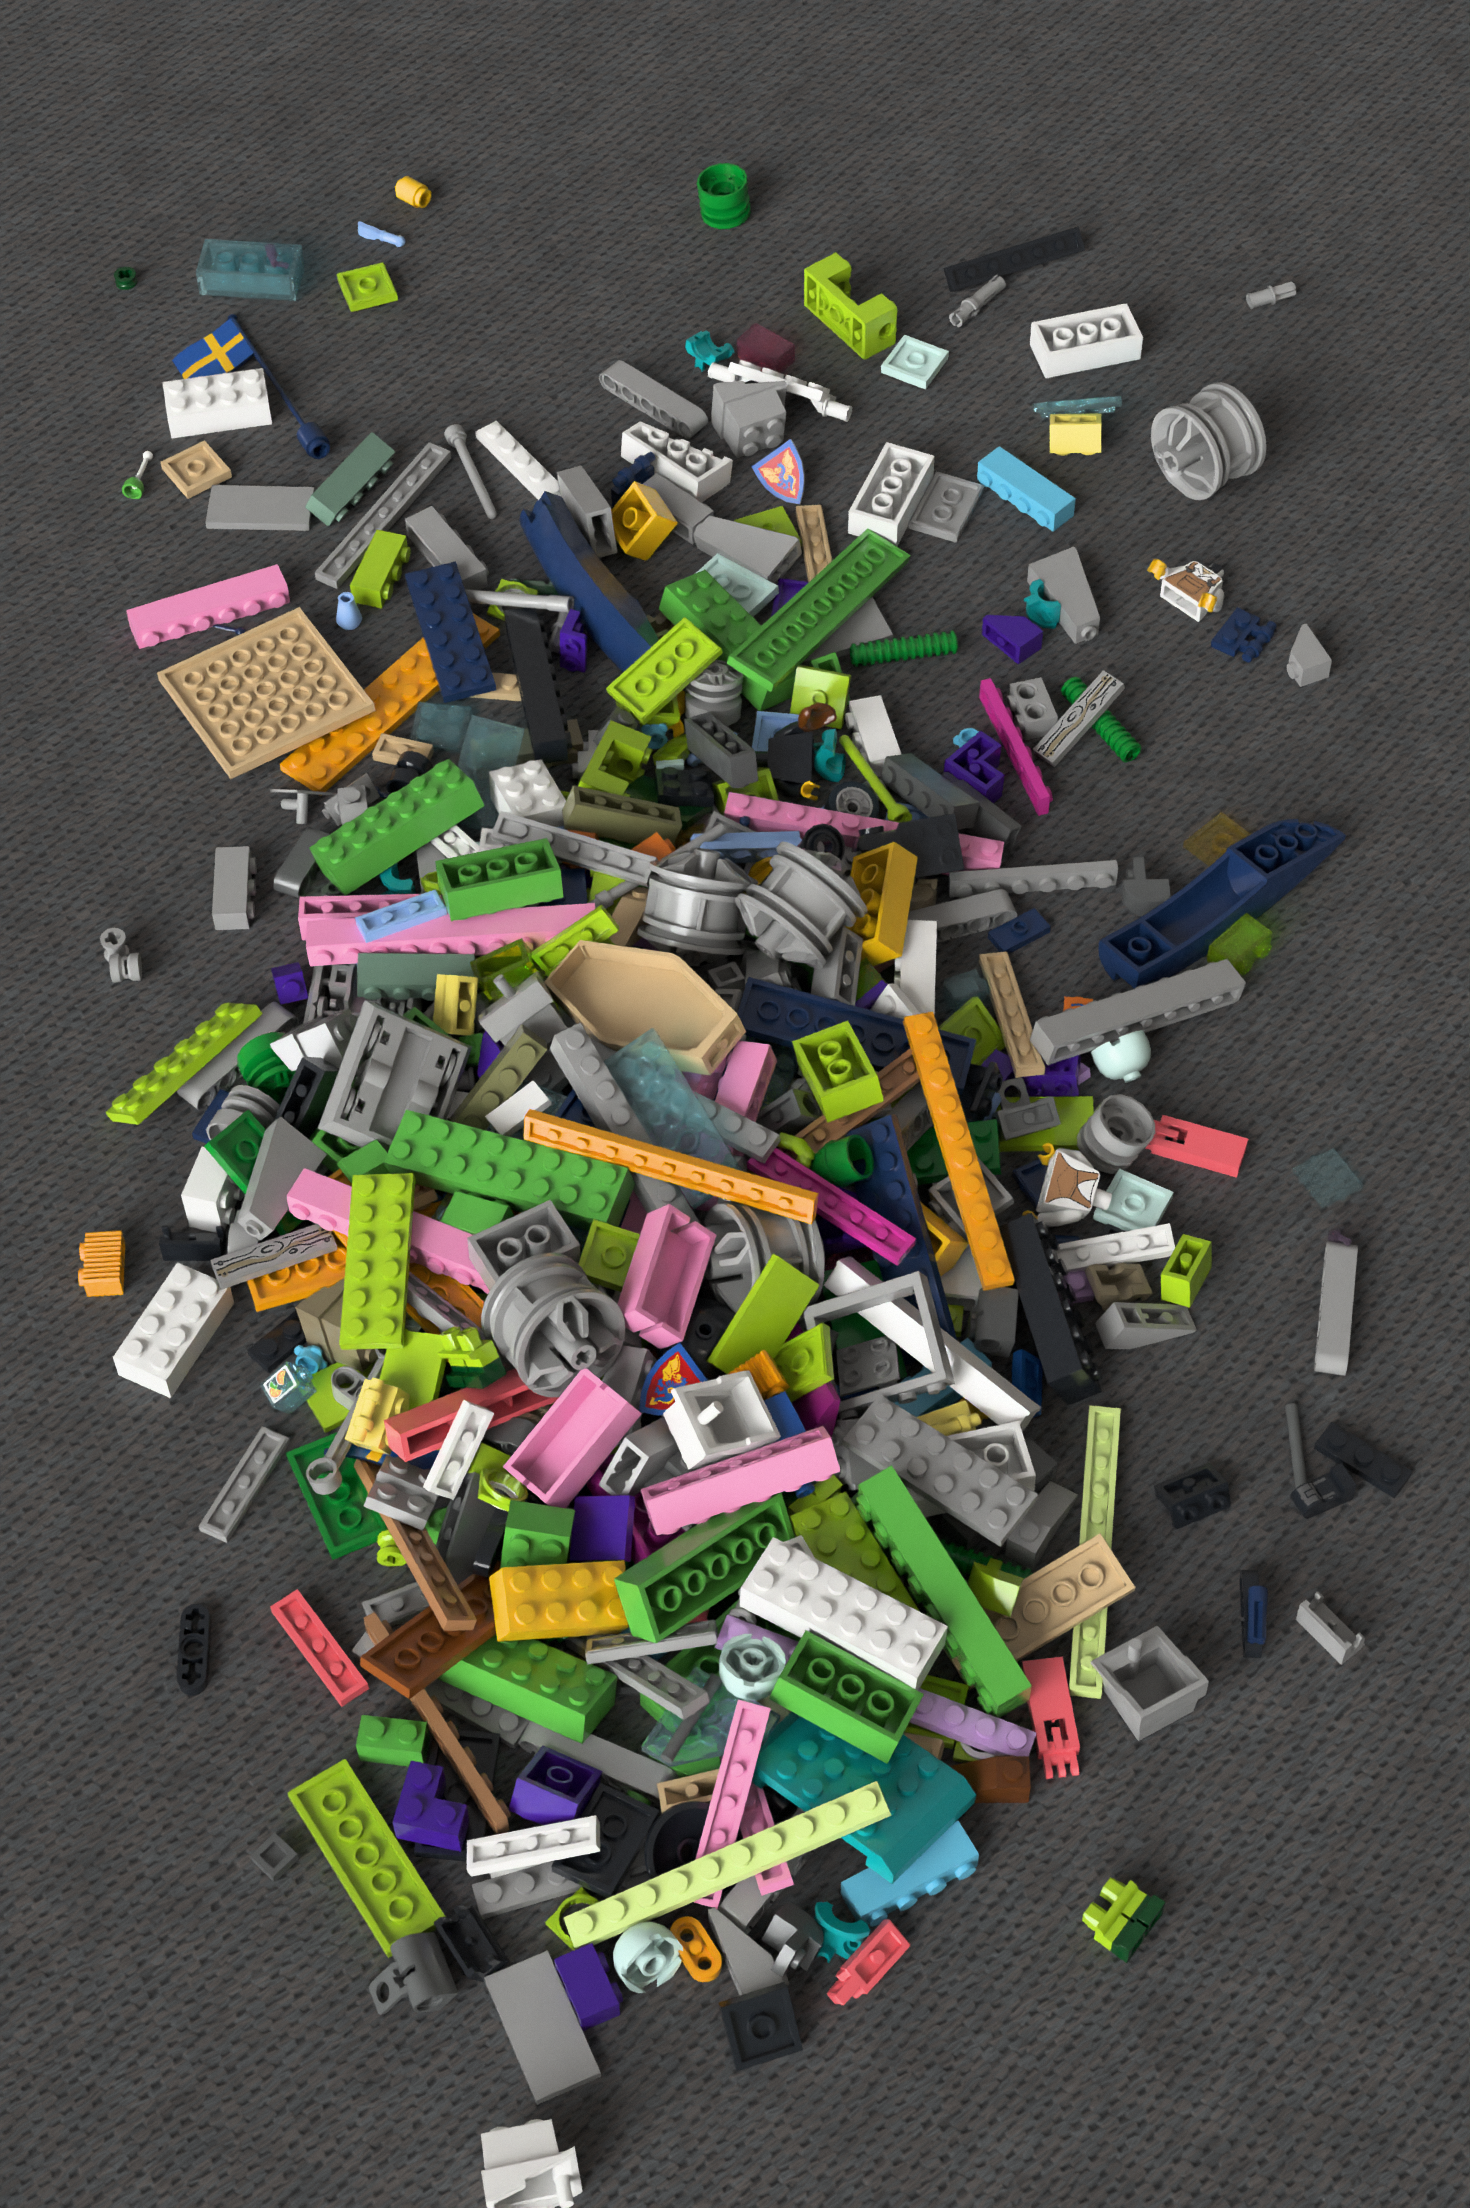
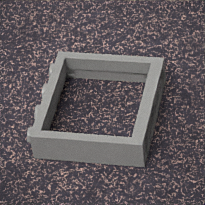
M917 1271L805 1308L803 1314L807 1330L822 1322L834 1320L912 1294L916 1296L935 1372L841 1401L837 1420L858 1418V1414L865 1412L879 1395L884 1396L893 1403L898 1401L899 1404H905L917 1400L916 1395L926 1392L929 1395L939 1394L941 1390L946 1389V1386L955 1384L928 1278L921 1272ZM833 1379L831 1380V1383L837 1392L835 1381Z

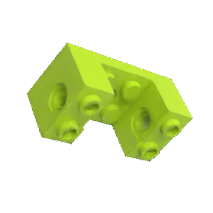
M835 252L804 269V306L861 358L866 360L896 343L897 306L882 293L860 305H857L853 299H850L851 285L849 278L851 277L852 268L847 260Z
M611 720L578 787L630 797L626 793L628 785L641 775H644L645 770L641 766L642 763L647 765L653 749L648 748L652 737Z

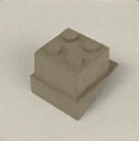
M343 1278L330 1288H321L300 1302L295 1308L308 1346L315 1345L321 1348L323 1359L331 1365L339 1362L364 1372L371 1363L378 1359L375 1349L342 1350L339 1345L344 1291Z

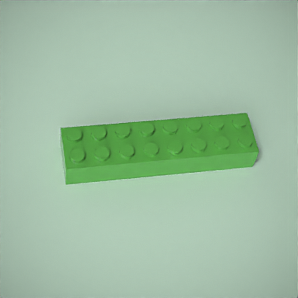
M410 1110L405 1111L383 1162L390 1174L413 1173L416 1178L415 1184L454 1194L455 1191L464 1194L473 1192L485 1200L494 1201L498 1199L504 1201L511 1207V1210L521 1213L551 1200L567 1225L588 1231L593 1219L618 1227L635 1186L634 1179L626 1167Z
M889 1466L858 1485L859 1496L856 1497L859 1503L856 1506L859 1514L866 1523L871 1521L876 1531L873 1534L879 1546L883 1550L888 1548L893 1558L890 1561L899 1577L905 1575L910 1585L907 1588L915 1603L919 1604L922 1602L927 1611L925 1615L948 1626L944 1649L951 1659L955 1657L958 1659L962 1667L959 1672L965 1683L969 1687L975 1686L979 1694L977 1701L984 1713H991L994 1717L1001 1718L1029 1701L1032 1685L893 1466Z

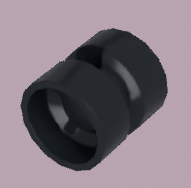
M403 752L386 784L389 794L400 790L414 778L420 777L433 769L430 760L418 752Z

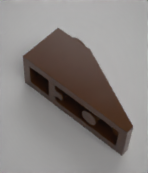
M995 1756L949 1766L965 1777L976 1794L975 1803L1029 1802L1031 1789L1029 1756Z

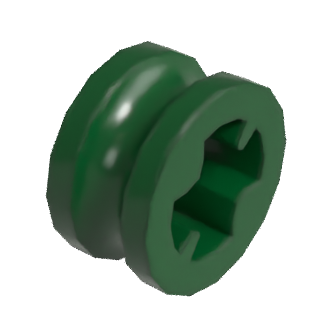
M120 267L114 272L115 283L119 289L128 290L137 285L136 272L133 268Z

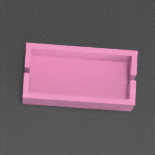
M671 1204L647 1213L617 1303L623 1313L625 1327L634 1333L640 1331V1337L659 1349L683 1341L716 1238L715 1233L698 1222L689 1223L691 1218Z
M587 1368L583 1369L547 1411L503 1468L547 1505L567 1508L642 1413Z

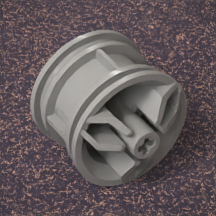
M1215 382L1207 385L1191 399L1189 404L1182 403L1163 409L1155 416L1152 423V448L1161 471L1174 487L1186 497L1194 500H1204L1211 497L1218 489L1225 485L1228 478L1235 479L1252 474L1262 466L1265 460L1266 436L1259 415L1250 401L1239 390L1226 383Z
M781 842L776 848L779 855H774L770 860V865L773 868L771 874L761 886L750 884L746 889L747 895L740 893L735 898V903L741 911L749 933L752 936L759 937L755 941V945L762 952L773 959L780 958L786 961L805 963L813 968L822 969L826 964L823 956H829L833 951L829 942L842 925L852 927L856 922V917H864L868 910L861 899L853 878L850 875L849 877L843 875L848 868L839 858L829 852L804 850L791 843Z
M695 848L691 854L684 851L669 856L664 860L650 861L649 869L658 875L650 876L646 906L642 920L649 925L638 926L637 930L639 936L647 939L658 950L679 956L689 966H700V963L704 961L710 963L729 955L745 953L746 946L737 940L745 938L746 924L740 909L735 903V898L740 893L747 895L746 889L750 884H758L756 879L749 877L743 869L730 859H719L720 852L704 848Z
M720 1203L714 1205L709 1210L704 1227L715 1233L716 1238L704 1275L710 1280L709 1286L718 1302L726 1305L736 1314L773 1254L779 1256L820 1285L807 1307L813 1305L818 1300L824 1281L825 1251L815 1220L812 1224L741 1203Z
M558 1253L534 1255L508 1269L491 1288L484 1302L481 1314V1328L485 1340L493 1341L498 1354L511 1362L523 1383L530 1390L545 1397H560L583 1369L587 1368L596 1377L601 1378L617 1358L625 1336V1320L617 1303L607 1294L600 1292L588 1280L586 1273L577 1262L568 1256Z

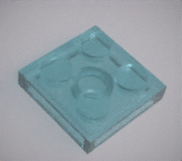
M418 702L410 740L431 744L434 751L463 754L472 716V707Z

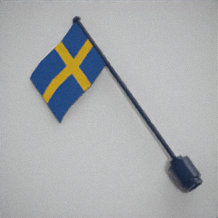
M230 314L228 320L214 332L185 348L172 360L182 378L188 379L234 372L255 356L301 425L297 431V439L306 453L315 459L324 458L329 453L330 442L320 426L315 422L305 423L237 322L235 314Z

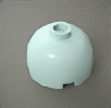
M1143 1030L1119 1037L1120 1040L1113 1043L1109 1041L1094 1049L1091 1054L1099 1072L1113 1080L1123 1078L1125 1083L1140 1078L1141 1074L1139 1071L1148 1065L1151 1058L1149 1040Z
M752 1634L732 1637L724 1644L719 1658L721 1681L726 1689L735 1697L755 1701L768 1697L772 1693L785 1667V1653L777 1643L764 1636L762 1641L751 1639Z
M650 1921L641 1922L629 1927L616 1942L613 1950L614 1968L630 1991L643 1993L645 1992L643 1987L657 1979L658 1987L673 1977L682 1961L678 1951H683V1946L665 1926Z

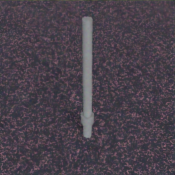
M720 823L660 860L684 851L691 854L695 848H700L703 842H712L726 834L727 831L723 824ZM625 880L609 891L603 890L596 894L595 899L589 903H595L596 908L603 905L606 909L614 904V900L638 887L639 884Z

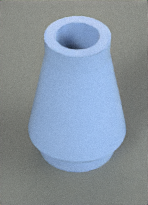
M343 592L338 596L336 623L345 630H353L361 623L362 615L353 594Z

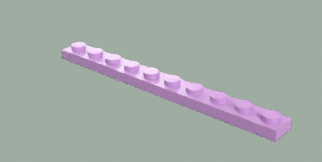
M727 1615L717 1638L715 1648L722 1650L728 1640L742 1634H752L751 1639L761 1641L764 1636L770 1638L781 1647L785 1653L786 1665L799 1642ZM918 1689L924 1695L909 1723L996 1756H1029L1036 1732L924 1689Z

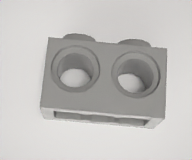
M1042 678L1010 684V693L1006 696V704L1015 714V727L1018 726L1025 740L1045 736L1057 723L1058 716Z

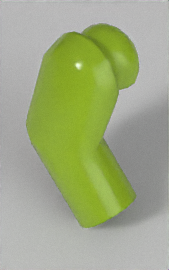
M780 1132L781 1141L777 1147L795 1152L797 1154L796 1161L810 1168L812 1160H815V1153L809 1144L802 1138Z

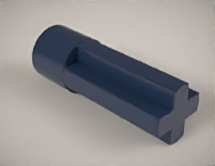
M1252 1586L1248 1589L1247 1642L1250 1644L1258 1643L1261 1645L1265 1644L1268 1589L1263 1586Z

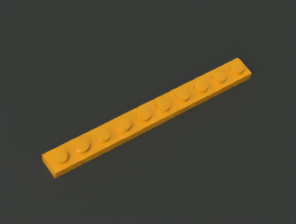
M928 1012L904 1017L903 1025L983 1291L1011 1286L1015 1281L934 1013Z
M529 1109L525 1114L524 1140L626 1167L632 1172L812 1224L816 1218L819 1193Z

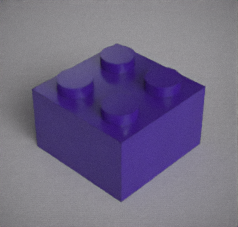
M542 1745L517 1777L508 1810L526 1820H532L541 1825L579 1819L598 1788L603 1771Z

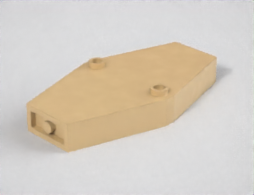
M580 940L544 981L553 1000L576 1024H582L591 1039L642 1065L710 1076L746 1033L738 1014L684 960L669 952Z

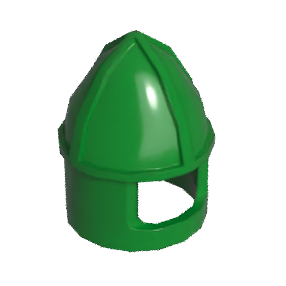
M853 1134L827 1142L824 1147L815 1153V1160H812V1165L809 1168L831 1184L838 1187H847L853 1182L871 1176L874 1169V1160L871 1149L864 1138ZM862 1158L865 1160L866 1170L864 1175L856 1171L853 1167V1161Z

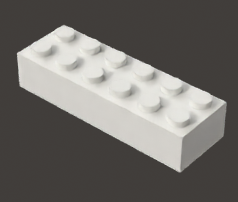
M774 1537L741 1587L740 1607L800 1638L805 1630L917 1691L945 1645L948 1626Z

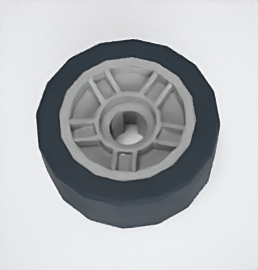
M848 781L837 785L832 790L825 802L824 809L877 818L879 803L874 792L865 784Z

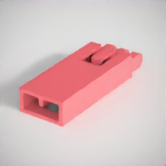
M1162 1115L1160 1121L1154 1120L1155 1135L1145 1148L1151 1150L1152 1154L1237 1178L1247 1148L1248 1138ZM1165 1137L1173 1138V1141L1166 1140ZM1177 1139H1178V1140L1185 1141V1142H1184V1145H1183V1144H1180V1143H1176V1142H1177Z
M1063 1656L1022 1661L1021 1669L1032 1685L1030 1699L1027 1701L1032 1731L1036 1732L1034 1741L1038 1760L1042 1759L1045 1778H1053L1052 1766L1056 1765L1059 1778L1066 1777L1065 1764H1070L1072 1776L1079 1775V1766L1076 1755H1079L1080 1743ZM1059 1719L1060 1727H1051L1053 1741L1048 1742L1044 1721L1051 1720V1723H1055V1720Z

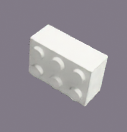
M542 760L528 761L524 764L502 767L489 772L490 799L499 814L500 811H504L550 826H564L562 809L566 800Z

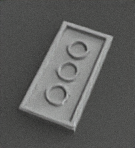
M212 485L205 522L206 528L309 531L312 513L305 506L311 495L315 492L314 487Z
M873 597L800 665L810 666V660L832 652H836L837 658L850 654L851 643L859 645L860 642L867 644L868 641L875 643L876 640L884 642V639L892 641L893 634Z
M548 1950L484 1977L486 1986L537 2105L601 2077L599 2067Z

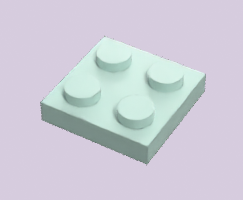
M904 335L881 365V373L926 390L948 360L949 351Z
M1119 1169L1107 1189V1192L1112 1193L1108 1209L1104 1210L1097 1207L1093 1219L1105 1225H1113L1124 1231L1157 1226L1169 1206L1174 1192Z

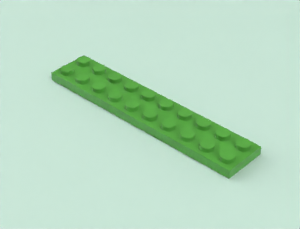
M867 528L730 654L727 664L772 692L797 666L804 662L908 563L911 555Z

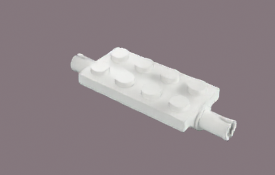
M740 360L739 364L730 362L729 367L712 362L709 367L708 377L723 382L744 381L746 383L752 380L762 383L785 381L787 384L786 392L810 399L817 412L822 413L823 417L828 415L846 422L851 417L852 406L835 402L836 397L829 394L830 389L809 382L807 387V382L799 378L786 375L785 379H783L784 374L763 367L761 372L762 367Z

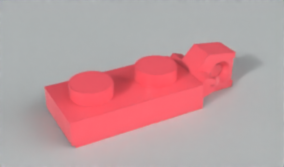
M884 1919L840 1967L836 1974L839 1980L834 1983L826 1994L834 2004L845 2005L852 1996L857 1999L862 1994H868L911 1944L890 1919Z

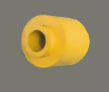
M409 176L399 179L395 186L396 197L415 208H425L431 200L432 194L428 187Z

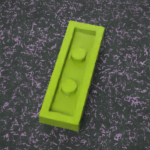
M600 905L532 951L531 957L549 977L550 973L556 969L568 952L580 940L602 943L619 931V925L603 905Z

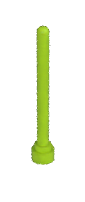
M842 735L839 738L840 744L888 809L887 819L898 823L911 821L912 814L907 807L896 803L849 736Z

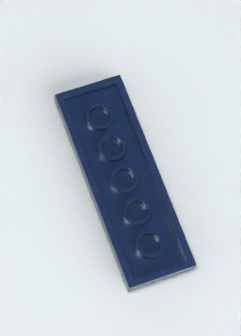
M456 561L406 573L405 580L444 703L495 691L496 684Z

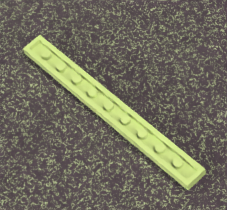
M1089 1405L1079 1546L1101 1533L1110 1549L1112 1547L1121 1408ZM1107 1608L1073 1628L1069 1676L1070 1696L1101 1699L1103 1678L1091 1665V1661L1105 1653Z
M875 1781L564 1917L574 1949H579L590 1943L596 1945L625 1932L631 1926L651 1921L891 1816L880 1785Z

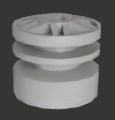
M715 660L686 686L688 693L685 695V716L690 718L710 712L725 726L736 723L741 718L742 700L740 694L742 693L743 674L728 665L727 662Z
M237 1085L231 1089L221 1106L222 1109L217 1111L206 1129L207 1135L212 1140L247 1110L267 1129L273 1123L280 1106L269 1095L259 1089L246 1085Z
M1122 1094L1111 1095L1101 1102L1093 1115L1081 1127L1077 1135V1146L1094 1168L1105 1173L1116 1174L1119 1169L1124 1171L1128 1169L1133 1161L1137 1159L1139 1153L1152 1141L1155 1135V1122L1145 1106L1134 1098Z

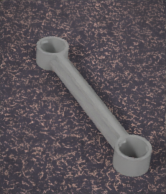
M375 1349L378 1360L367 1380H372V1378L380 1379L385 1358L384 1354L387 1349ZM360 1392L325 1456L314 1460L306 1470V1477L313 1490L318 1494H330L336 1491L342 1483V1474L339 1471V1467L352 1443L345 1440ZM333 1471V1473H329L324 1478H317L323 1472Z

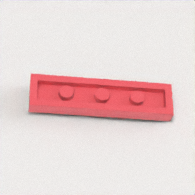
M298 1589L270 1606L273 1615L341 1707L369 1689L366 1680Z

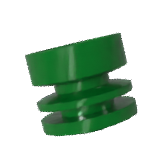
M719 163L709 166L700 173L697 178V189L700 199L701 217L704 223L717 229H730L744 223L751 212L748 179L745 171L734 164Z
M270 1032L262 1034L245 1044L237 1055V1065L247 1082V1086L259 1089L269 1095L280 1106L296 1070L291 1071L270 1046V1043L286 1033Z

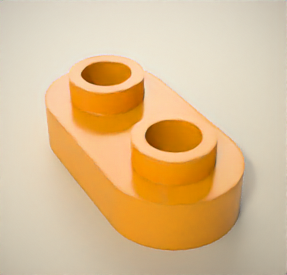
M685 1916L677 1919L672 1924L670 1931L683 1946V1951L679 1950L678 1952L686 1969L697 1981L710 1982L716 1979L722 1969V1958L706 1930L693 1917ZM685 1933H690L693 1935V1939L685 1942L681 1939V1936ZM702 1961H708L711 1967L707 1970H702L698 1965Z

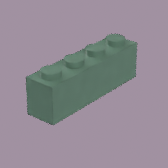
M371 432L311 495L305 508L329 527L335 520L341 522L349 512L346 508L350 504L356 506L364 496L363 490L366 488L370 491L379 480L377 476L380 472L385 475L394 464L391 459L395 451Z
M358 953L357 997H364L368 1000H377L381 997H393L396 1000H407L409 998L435 1000L437 974L475 977L474 954Z

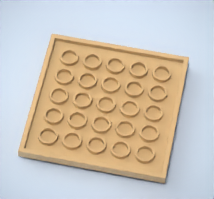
M300 607L157 673L163 687L230 779L376 711L373 701Z

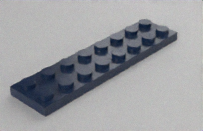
M751 977L747 979L737 1013L746 1030L744 1035L794 1048L792 1041L848 1020L874 1070L877 1072L910 1049L903 1025L904 1019ZM938 1029L957 1092L962 1095L976 1039Z
M890 1114L849 1131L845 1136L855 1134L864 1138L873 1155L874 1169L872 1175L866 1179L854 1182L859 1202L916 1238L914 1247L898 1266L872 1250L874 1260H877L883 1282L917 1271L924 1274L928 1278L940 1328L957 1340L897 1115ZM863 1158L853 1161V1167L858 1173L864 1175L866 1162ZM915 1294L903 1297L919 1310ZM900 1347L905 1366L919 1363L918 1360Z

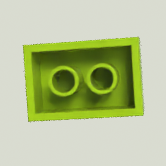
M848 1020L792 1041L799 1068L827 1123L884 1101L878 1075Z

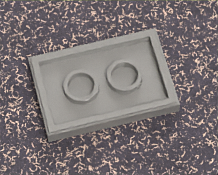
M936 471L909 521L908 529L957 543L984 492V485Z

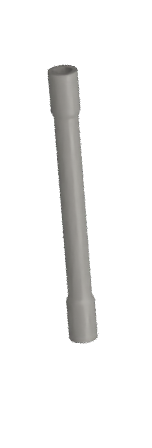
M465 589L469 603L538 608L558 612L574 610V598L572 596H544Z

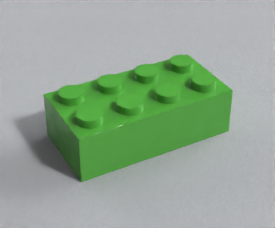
M547 838L435 861L439 890L451 921L465 920L469 917L494 914L502 910L522 908L526 905L551 902L555 899L564 898L561 869Z
M805 1630L781 1672L769 1699L888 1764L924 1694Z

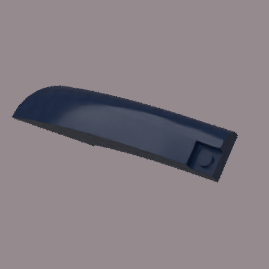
M544 491L541 498L535 503L532 511L523 508L520 514V525L548 579L560 596H572L574 598V610L580 611V623L584 624L586 632L623 673L659 640L639 601L626 591L593 551L575 523L562 496Z
M1287 819L1269 824L1227 847V851L1179 892L1142 917L1099 941V957L1105 971L1114 981L1121 977L1134 989L1148 982L1154 983L1164 977L1169 978L1216 949L1271 908L1345 840L1346 835L1336 828L1321 822L1314 821L1312 825L1309 823H1299L1298 819Z

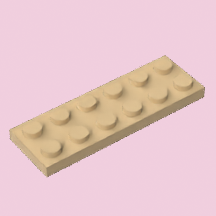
M1100 1533L1023 1579L1015 1608L1010 1617L984 1607L982 1608L1015 1660L1019 1661L1135 1591V1586ZM949 1657L952 1664L959 1673L960 1677L962 1678L959 1670L962 1669V1667L956 1657L953 1659ZM970 1686L969 1690L973 1689L975 1686Z

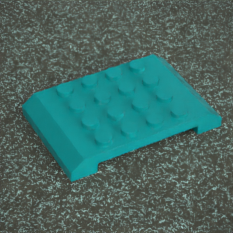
M794 1712L789 1713L763 1737L752 1778V1783L760 1789L766 1784L805 1812L877 1781L891 1816L841 1838L867 1856L866 1866L891 1884L933 1845L975 1803L976 1799L975 1792L964 1776L904 1734L887 1764Z

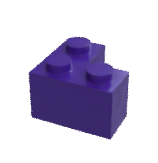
M980 731L945 760L944 772L951 773L958 780L963 779L988 800L995 803L1002 797L1005 776L996 769L999 767L1002 745Z
M410 1761L392 1823L396 1838L461 1852L470 1822L468 1808L466 1804L442 1800L446 1787L443 1767Z

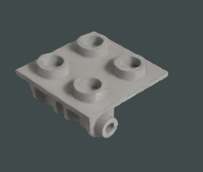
M883 1336L836 1350L841 1397L877 1386L879 1389L898 1384L897 1380H900L897 1345L889 1337Z

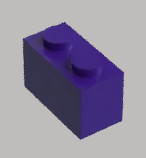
M593 1943L554 1959L556 1971L582 2031L620 2015L619 2003L623 2002L622 1994L616 1982L610 1984L606 1972L610 1971L603 1952L596 1953Z

